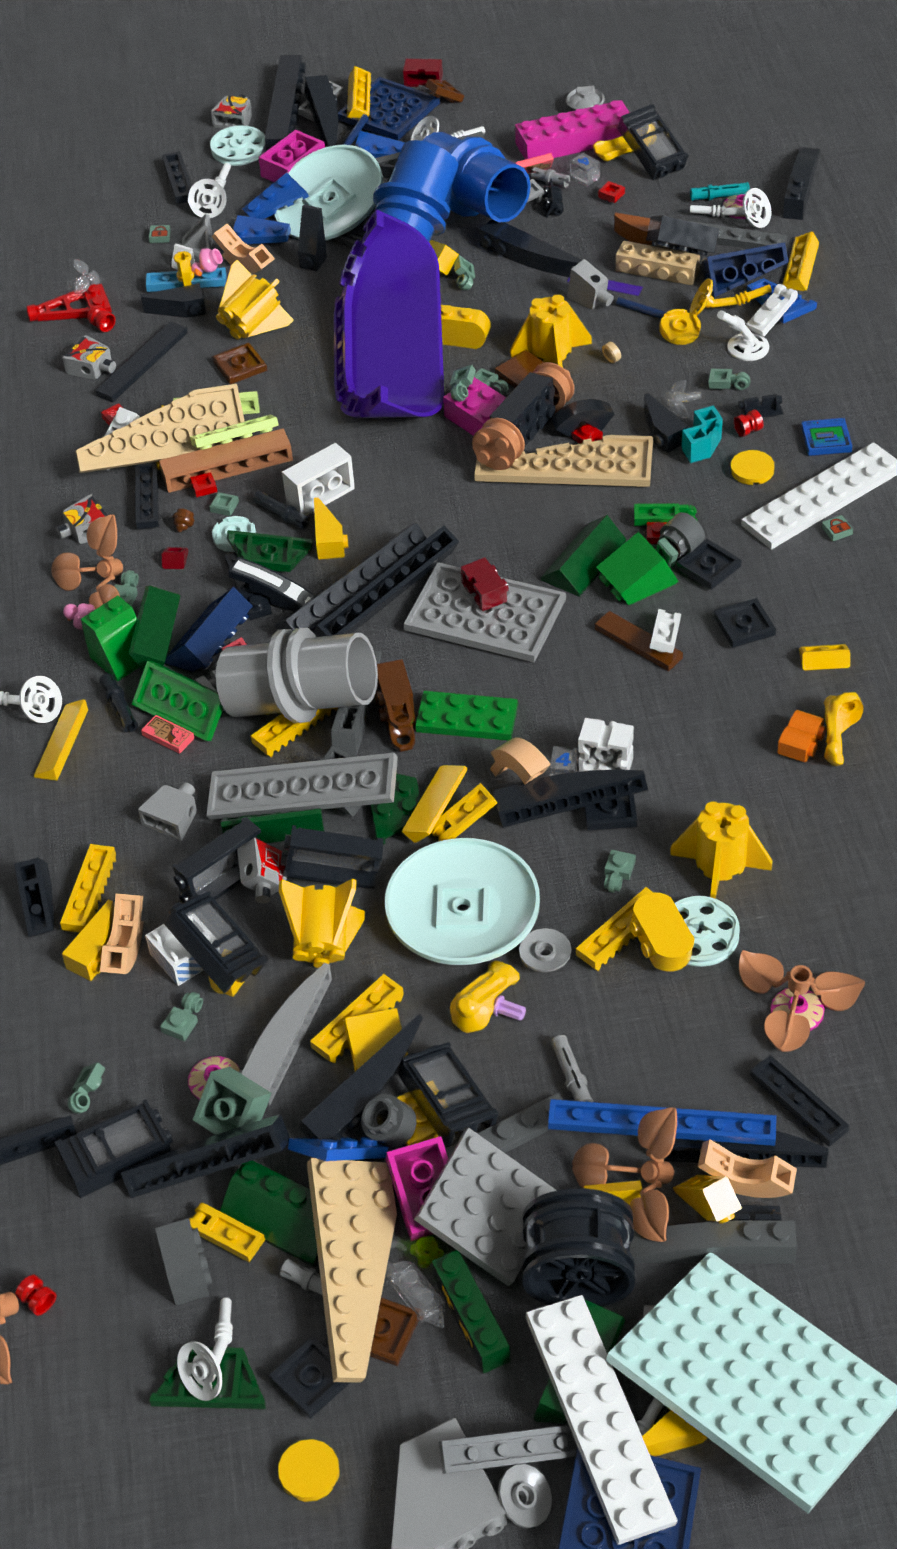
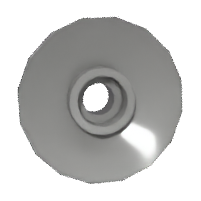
M548 928L536 929L530 932L520 943V958L527 967L534 971H555L563 967L570 959V941L557 930Z
M527 1464L514 1465L504 1472L499 1482L498 1495L500 1505L506 1511V1516L514 1524L524 1528L539 1526L547 1519L552 1505L550 1486L544 1475L535 1467Z

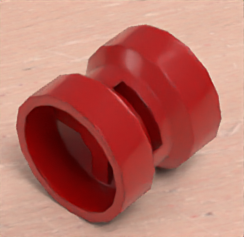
M100 305L93 306L87 315L88 321L102 332L110 331L115 325V316Z
M756 409L747 412L746 415H739L734 418L735 430L741 437L749 435L751 431L757 432L762 430L764 426L761 414Z
M33 1274L26 1277L18 1285L15 1295L22 1303L28 1304V1308L33 1314L39 1316L46 1313L52 1307L57 1295L50 1287H44L43 1280Z

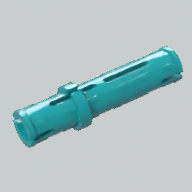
M749 183L712 186L710 184L707 187L690 188L691 201L700 199L713 200V198L745 194L750 189Z

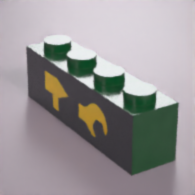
M456 1250L433 1260L434 1280L483 1374L509 1363V1344L460 1252Z

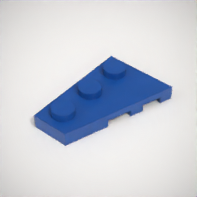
M360 131L355 146L368 151L375 158L401 152L405 142Z
M285 173L246 205L243 211L248 217L265 219L275 214L277 209L285 205L290 207L294 205L293 201L301 197L304 200L310 196L288 173Z
M238 215L233 231L245 244L288 242L291 227L289 223Z
M763 278L747 285V292L770 284L771 293L754 298L763 305L774 293V289L778 284ZM798 294L796 300L779 320L784 324L817 309V302L813 300L808 302L801 299L802 295Z
M362 1137L361 1141L350 1138H341V1140L289 1138L288 1150L323 1161L386 1158L388 1147L377 1144V1140L369 1137Z

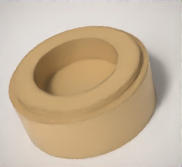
M609 341L602 346L603 355L610 363H615L621 359L620 350L613 342Z

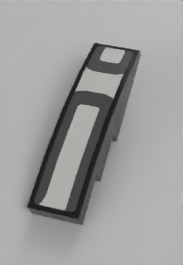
M241 557L236 559L228 571L229 578L248 583L250 591L270 597V604L291 611H295L315 596L309 590L282 574Z

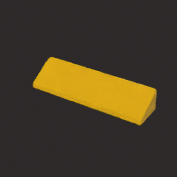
M357 66L353 67L348 78V118H361L363 114L369 117L371 73Z
M813 231L795 237L782 284L786 286V289L806 291L808 288L819 246V241Z
M85 699L65 705L35 771V778L58 780L88 712Z
M443 765L439 767L402 829V832L414 843L431 834L467 772L466 766Z

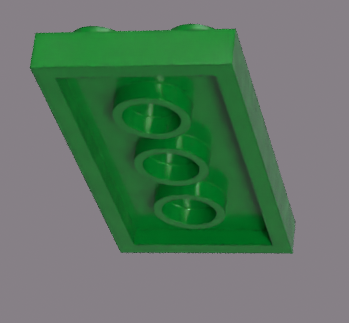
M147 661L132 705L154 716L162 717L192 732L195 736L205 741L212 740L223 710L218 692L153 661Z
M424 691L416 722V732L509 741L512 738L518 699Z

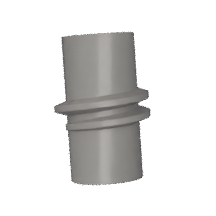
M296 628L293 631L291 629H280L271 637L269 643L226 647L220 653L216 666L218 696L225 711L232 717L281 713L293 723L310 722L316 716L318 709L369 704L373 700L377 689L378 671L376 657L370 641L362 633L316 637L309 628Z

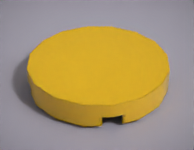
M673 309L667 311L664 317L661 318L659 329L663 338L668 342L676 345H686L698 338L701 324L694 313H687L685 309Z
M758 450L740 452L731 460L732 476L743 484L753 485V482L763 484L770 480L774 474V461L768 454Z
M314 1439L301 1440L291 1445L282 1454L278 1465L279 1480L284 1491L303 1502L317 1501L327 1496L333 1490V1486L340 1476L339 1461L334 1450L326 1443Z

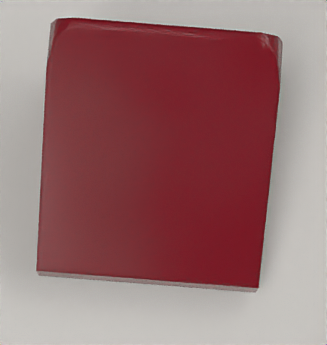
M167 547L162 552V567L164 569H184L188 548Z

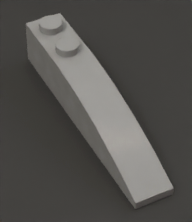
M324 963L285 1001L263 1031L254 1049L251 1048L246 1059L247 1063L244 1069L239 1071V1073L272 1093L267 1106L271 1105L332 981L330 964Z

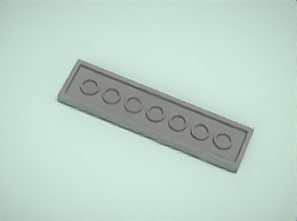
M395 753L212 771L206 816L210 820L224 817L236 818L245 815L286 813L317 808L330 809L394 802L398 757Z

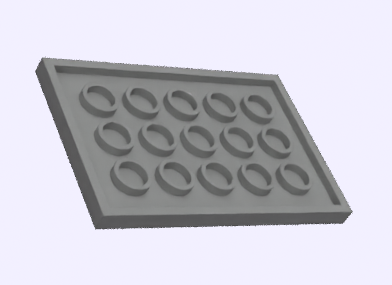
M438 562L405 620L404 630L535 663L566 600V593L504 578L509 588L507 602L482 611L474 601L476 595L474 593L469 594L461 582V568Z

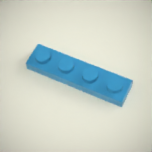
M226 267L217 268L211 273L204 271L202 276H194L191 283L192 285L200 284L201 288L225 286L227 277ZM178 271L146 274L147 292L183 287L184 285L183 282L177 279L176 273Z

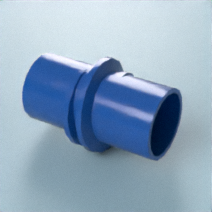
M434 132L422 140L448 151L459 164L445 201L451 211L461 216L482 214L497 222H508L517 217L524 209L529 199L531 188L528 173L518 164L506 160L501 151L493 147L490 142L479 136L466 137L461 140L445 132Z
M419 140L407 141L403 144L389 182L380 184L374 190L373 202L376 205L375 211L377 209L411 225L430 243L432 236H439L446 229V222L444 220L448 219L450 208L445 201L458 170L459 164L448 151L432 143Z

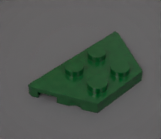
M227 531V540L238 557L277 572H291L313 547V539Z
M396 773L394 802L371 805L376 837L383 838V844H385V839L395 833L398 836L403 833L402 829L420 801L416 777Z
M226 1348L219 1365L222 1373V1387L220 1393L215 1398L203 1401L194 1397L181 1380L177 1361L165 1374L164 1382L156 1394L153 1392L150 1396V1404L153 1407L266 1409L265 1399L259 1389L243 1348ZM193 1349L189 1353L188 1363H193V1359L197 1355ZM191 1374V1376H192V1378L194 1379V1381H195L201 1388H203V1386L200 1385V1384L195 1380V1378L193 1377V1375ZM217 1376L212 1382V1389L216 1386Z

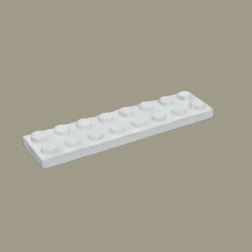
M873 442L744 517L741 521V526L767 547L773 549L897 475V459Z
M583 1295L527 1312L525 1318L617 1545L675 1526L677 1518L612 1365L606 1361L607 1352Z

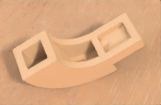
M228 224L211 236L224 251L222 256L227 262L232 265L238 260L249 273L259 272L275 259L263 244L258 247H251L245 244Z
M512 738L490 752L495 760L490 770L495 777L505 770L511 769L520 777L524 784L543 774L551 765L534 745L522 738Z
M115 895L113 926L107 944L102 946L100 972L127 974L132 969L138 955L144 921H141L143 896Z
M709 1139L702 1144L698 1163L700 1169L712 1176H727L734 1193L739 1195L775 1198L793 1193L797 1169L777 1156L762 1160L747 1159L731 1153Z

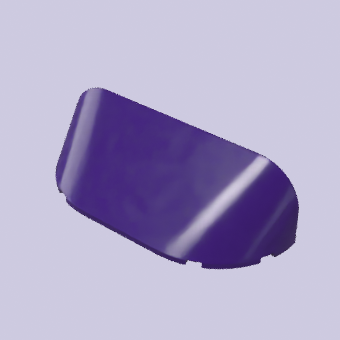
M376 209L363 227L364 231H366L361 241H355L339 281V285L343 287L341 297H336L334 307V385L336 399L342 402L340 409L345 414L354 418L432 416L441 409L444 397L438 258L431 244L418 230Z

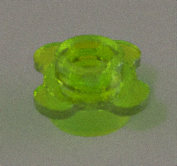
M432 1236L422 1237L416 1244H412L410 1247V1253L416 1256L418 1265L421 1268H427L433 1260L444 1256L443 1250L438 1248L437 1242Z

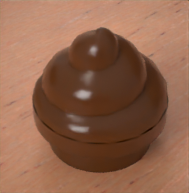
M180 508L173 514L172 519L178 532L187 530L195 522L194 514L187 509Z

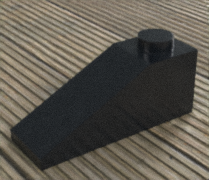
M309 205L302 206L298 243L300 268L318 271L327 259L322 208Z
M200 284L140 294L144 313L184 318L206 314Z
M649 393L644 394V413L654 443L666 453L682 446V430L688 429V425Z
M37 857L15 863L14 866L28 937L53 932V894L47 862Z

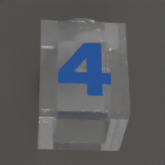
M585 153L580 154L570 161V178L585 186L590 185L600 178V161Z
M553 746L550 776L577 772L578 748Z

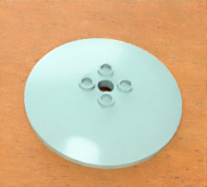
M334 145L314 151L298 161L288 173L307 191L310 197L304 200L301 197L293 201L294 205L290 207L285 205L277 209L274 215L277 222L289 223L291 227L290 236L299 240L302 206L309 205L322 208L325 240L341 236L358 226L376 206L373 202V193L375 188L383 183L380 165L371 153L357 146Z
M475 838L448 839L419 849L398 866L388 883L385 894L387 920L398 940L409 950L423 958L449 965L482 963L509 952L529 934L536 922L540 906L538 883L527 863L516 853L502 845ZM459 905L469 906V908L464 911H460L457 909Z

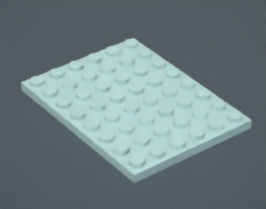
M708 1253L608 1353L606 1358L607 1362L807 1513L813 1509L897 1409V1385L713 1253Z

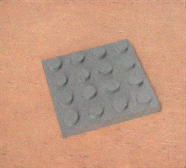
M467 1128L414 1220L505 1285L510 1286L516 1279L526 1254V1243L523 1239V1212L525 1207L533 1199L556 1189L472 1129Z

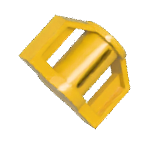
M185 251L177 252L173 258L177 263V279L183 282L184 286L192 285L191 280H193L195 275L191 270V254Z

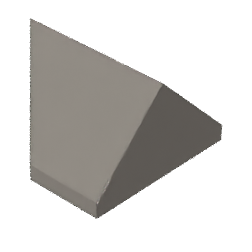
M207 213L182 237L181 245L192 248L193 255L199 257L201 249H212V229L210 216Z

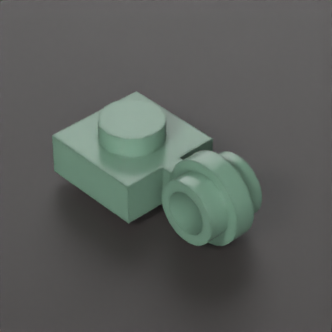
M458 255L454 262L455 273L458 276L456 283L461 290H469L475 278L474 265Z
M472 364L453 372L449 385L452 387L451 397L454 401L461 402L468 397L467 387L472 384L476 372Z
M483 368L475 373V378L503 396L508 393V384L504 380H498L497 374Z
M711 369L708 381L709 388L730 389L731 384H734L738 390H744L750 385V377L745 372L732 374V369Z
M128 570L122 573V585L115 584L114 587L118 590L120 597L132 607L138 594L136 586L139 576L134 571Z
M611 849L605 866L606 878L604 888L608 889V892H620L623 879H630L636 862V855Z
M196 992L186 993L181 1003L184 1009L181 1010L173 1007L160 1026L161 1032L185 1042L198 1022L197 1016L192 1013L200 1011L203 1005V998Z
M98 1062L84 1067L72 1088L74 1093L68 1098V1107L74 1113L80 1114L89 1108L90 1098L87 1094L90 1091L94 1092L102 1082L101 1076L105 1068Z

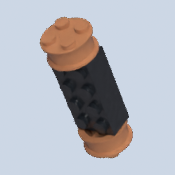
M550 362L539 364L533 373L530 372L490 415V419L485 422L482 429L475 433L472 445L477 460L495 470L510 468L514 464L515 459L521 456L530 440H533L538 431L543 429L546 422L572 398L574 383L570 372Z

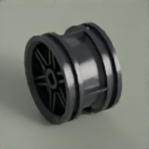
M569 1188L543 1194L533 1199L525 1207L523 1212V1239L526 1243V1254L523 1258L522 1280L525 1291L531 1297L544 1304L552 1305L583 1295L585 1300L604 1307L623 1300L633 1291L635 1287V1260L630 1253V1244L634 1239L633 1211L623 1199L600 1190Z

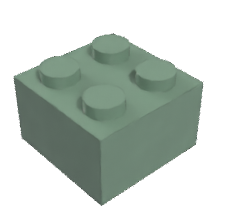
M231 1067L212 1071L193 1121L215 1135L260 1121L272 1093Z

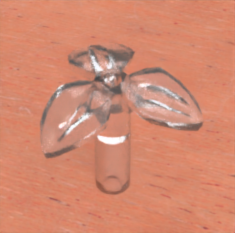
M78 259L73 260L75 270L81 275L68 280L67 284L70 288L75 287V294L85 292L90 287L89 281L92 284H100V277L95 270L88 273L89 268L85 262Z
M681 380L671 387V392L666 391L665 400L668 407L672 405L675 414L686 418L689 416L682 402L699 400L702 395L700 391L684 393L687 381Z

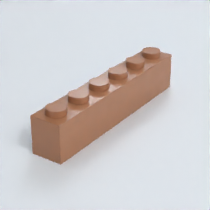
M283 428L213 446L208 449L159 460L164 483L168 493L192 487L190 477L211 472L214 481L293 461L291 444Z

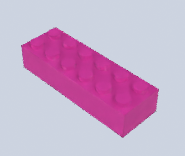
M616 100L611 103L594 105L593 107L559 113L554 116L541 117L532 121H524L515 124L516 145L525 160L552 153L553 158L592 150L593 144L598 140L609 141L621 137L622 135L617 129L620 118L630 112L622 100Z

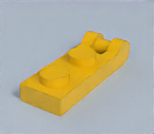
M480 783L440 816L431 833L435 837L438 836V841L455 839L495 806L497 801ZM450 824L451 827L445 830V828Z
M199 1203L195 1209V1215L189 1218L191 1228H198L200 1237L247 1262L251 1261L265 1241L264 1234L205 1203ZM204 1220H209L206 1225L202 1224Z

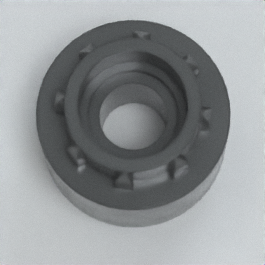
M680 512L661 528L659 540L665 537L679 553L677 558H683L704 541L705 534L702 526L694 517Z
M381 1094L370 1100L364 1107L361 1124L363 1131L369 1138L377 1140L378 1143L388 1148H397L408 1142L414 1134L416 1115L411 1106L390 1094Z

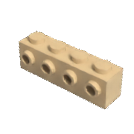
M623 241L616 253V271L693 286L700 271V255Z

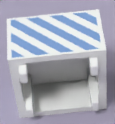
M194 914L189 916V919L212 944L216 940ZM164 924L145 935L150 955L177 986L203 971L201 966Z

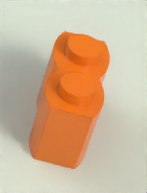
M796 710L778 741V754L802 762H806L810 756L813 757L817 750L818 741H822L826 734L827 727L824 726V718Z

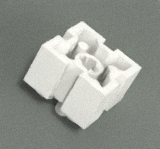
M585 718L578 739L580 753L579 772L615 769L630 770L633 760L632 742L634 726L615 721L609 722L607 726L605 721Z

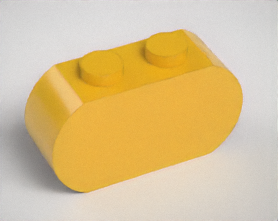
M441 305L442 344L472 349L480 348L484 344L491 327L488 316L481 310Z
M653 892L641 896L634 905L632 920L629 925L633 936L638 937L641 942L644 956L650 959L655 968L662 971L670 972L684 968L691 959L694 937L670 896L663 893Z

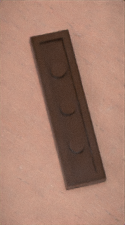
M608 611L595 623V630L668 672L683 659V652L674 648L673 653H663L651 649L652 634L611 611Z

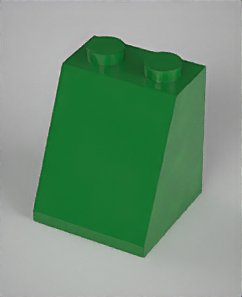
M639 532L596 567L601 573L598 577L606 587L611 585L613 588L611 592L617 600L623 599L628 605L679 582L664 558Z
M118 595L81 618L90 658L109 675L113 674L116 681L121 680L139 668L138 664L129 654L137 617L133 608Z

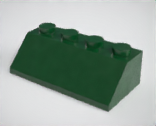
M253 1160L242 1163L231 1178L220 1212L264 1234V1242L314 1267L319 1260L310 1189Z

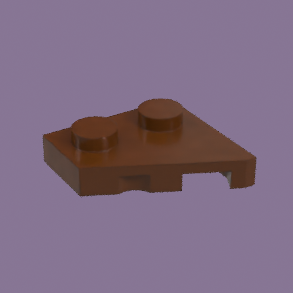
M428 79L425 86L431 90L430 93L438 98L444 96L450 102H454V100L463 101L465 95L446 80L440 83V80Z

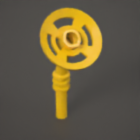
M708 278L697 290L691 303L690 314L694 313L697 316L705 307L741 306V303H749L751 299L771 293L772 289L769 284L749 292L744 291V294L740 292L739 295L735 294V297L714 299L711 296L713 281Z

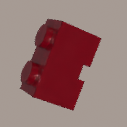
M406 59L403 69L404 85L419 87V85H426L428 79H437L442 82V59Z
M485 557L461 566V582L469 594L474 593L476 595L474 601L482 611L507 602L508 584L504 578H500L496 567L493 564L491 565Z

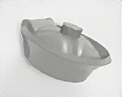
M594 85L577 87L566 96V103L572 108V111L593 107L594 105H602L605 101L604 95L595 89Z

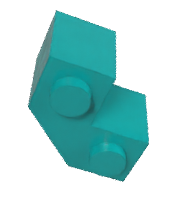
M714 405L694 411L693 427L682 430V451L690 463L711 458L722 439L723 418Z

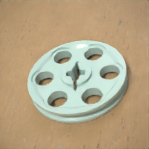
M240 125L225 128L217 132L211 139L212 156L222 164L229 163L232 166L253 163L266 152L265 135L259 129L251 126Z
M692 896L675 902L679 912L688 914L684 921L694 937L693 948H697L701 952L699 955L691 956L687 965L698 967L715 965L727 959L735 951L739 941L740 927L737 916L728 905L707 896ZM706 906L712 908L713 912L707 915L701 913L700 909ZM721 922H729L732 928L723 930L718 925ZM699 928L704 929V930L701 932V934H700V933H696V931H698ZM720 942L723 943L726 946V948L724 950L718 951L713 949L712 945L714 943Z

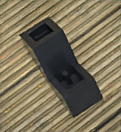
M584 399L563 407L551 420L556 430L570 437L582 420L602 431L615 414L610 404L605 401Z

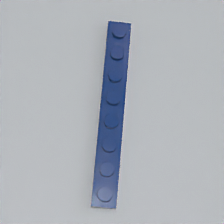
M551 1099L548 1129L638 1136V1126L641 1119L651 1111L666 1109V1107ZM676 1108V1139L703 1141L710 1139L717 1142L775 1146L776 1115Z

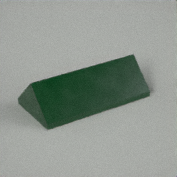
M608 515L588 523L541 576V581L580 597L600 574L596 567L626 542V538Z
M150 585L145 587L129 650L130 656L142 671H144L147 661H153L164 666L181 597L179 594Z
M321 808L286 813L245 815L261 829V833L256 837L264 843L285 841V835L291 834L292 825H295L296 829L304 828L324 831ZM245 816L222 818V832L224 833L232 829L233 826L240 824L241 819Z
M585 1300L608 1355L615 1347L626 1320L621 1315ZM549 1379L533 1419L536 1422L568 1424L551 1379Z

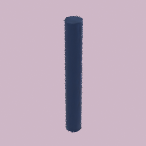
M363 114L342 145H352L368 121L369 117Z
M618 297L616 305L660 319L666 313L665 311Z

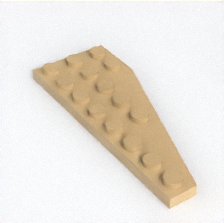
M237 384L194 390L188 393V395L142 416L127 426L81 447L75 452L79 472L85 473L158 462L162 459L200 450L199 447L197 448L192 445L190 436L245 422ZM238 436V437L232 438V441H236V440H240V439H244V438H240V436ZM216 442L212 444V447L221 444L220 442Z
M607 435L602 436V440L593 442L591 439L583 440L582 444L577 445L564 443L538 448L536 452L525 454V451H523L521 456L515 459L514 464L506 470L492 469L477 460L475 481L650 487L653 436Z
M310 1158L307 1162L333 1382L361 1383L366 1378L397 1216L393 1184L387 1164L383 1162L323 1161L317 1158Z

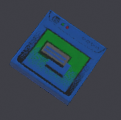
M845 418L802 421L801 428L808 456L852 452V443Z

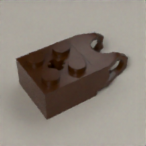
M403 659L377 664L378 680L374 700L375 704L381 707L378 708L380 722H385L391 743L395 749L400 752L412 750L415 745L413 726H415L413 692ZM409 736L410 742L408 744L402 745L397 742V738Z

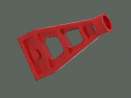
M102 283L80 288L39 305L32 304L26 306L30 322L36 320L87 318L89 310L95 305H100L106 311L112 313ZM79 299H85L88 305L86 308L81 309L70 307V303ZM61 305H65L66 310L51 311V309Z

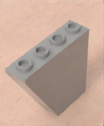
M456 1418L400 1445L391 1549H469L476 1543V1540L486 1535L494 1536L507 1525L506 1511L501 1507L500 1500L483 1469L443 1474L439 1442L466 1438Z

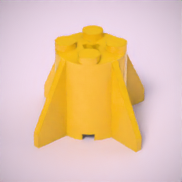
M238 260L230 266L216 319L221 324L226 325L231 335L237 340L241 337L248 338L289 326L293 319L280 306V300L277 302L276 299L278 293L274 287L280 281L276 279L270 284L263 278L258 280L255 278L257 275H251Z
M554 295L553 297L542 299L535 298L531 302L530 313L510 348V355L513 358L527 350L537 358H543L544 362L555 363L563 368L562 360L567 358L566 355L568 353H571L572 347L592 344V337L562 295Z
M714 801L708 802L699 817L671 845L670 855L696 859L698 869L700 867L704 871L703 874L707 878L712 879L710 897L715 899L719 881L730 880L737 873L740 875L745 867L770 871L772 869L773 860L749 825L746 809L740 805L717 803Z
M283 879L280 880L278 891L294 936L293 959L313 963V966L316 968H320L324 963L329 964L344 960L346 950L365 919L364 910L351 906L356 891V880L350 879L337 887L323 885V890H315V885L303 888Z

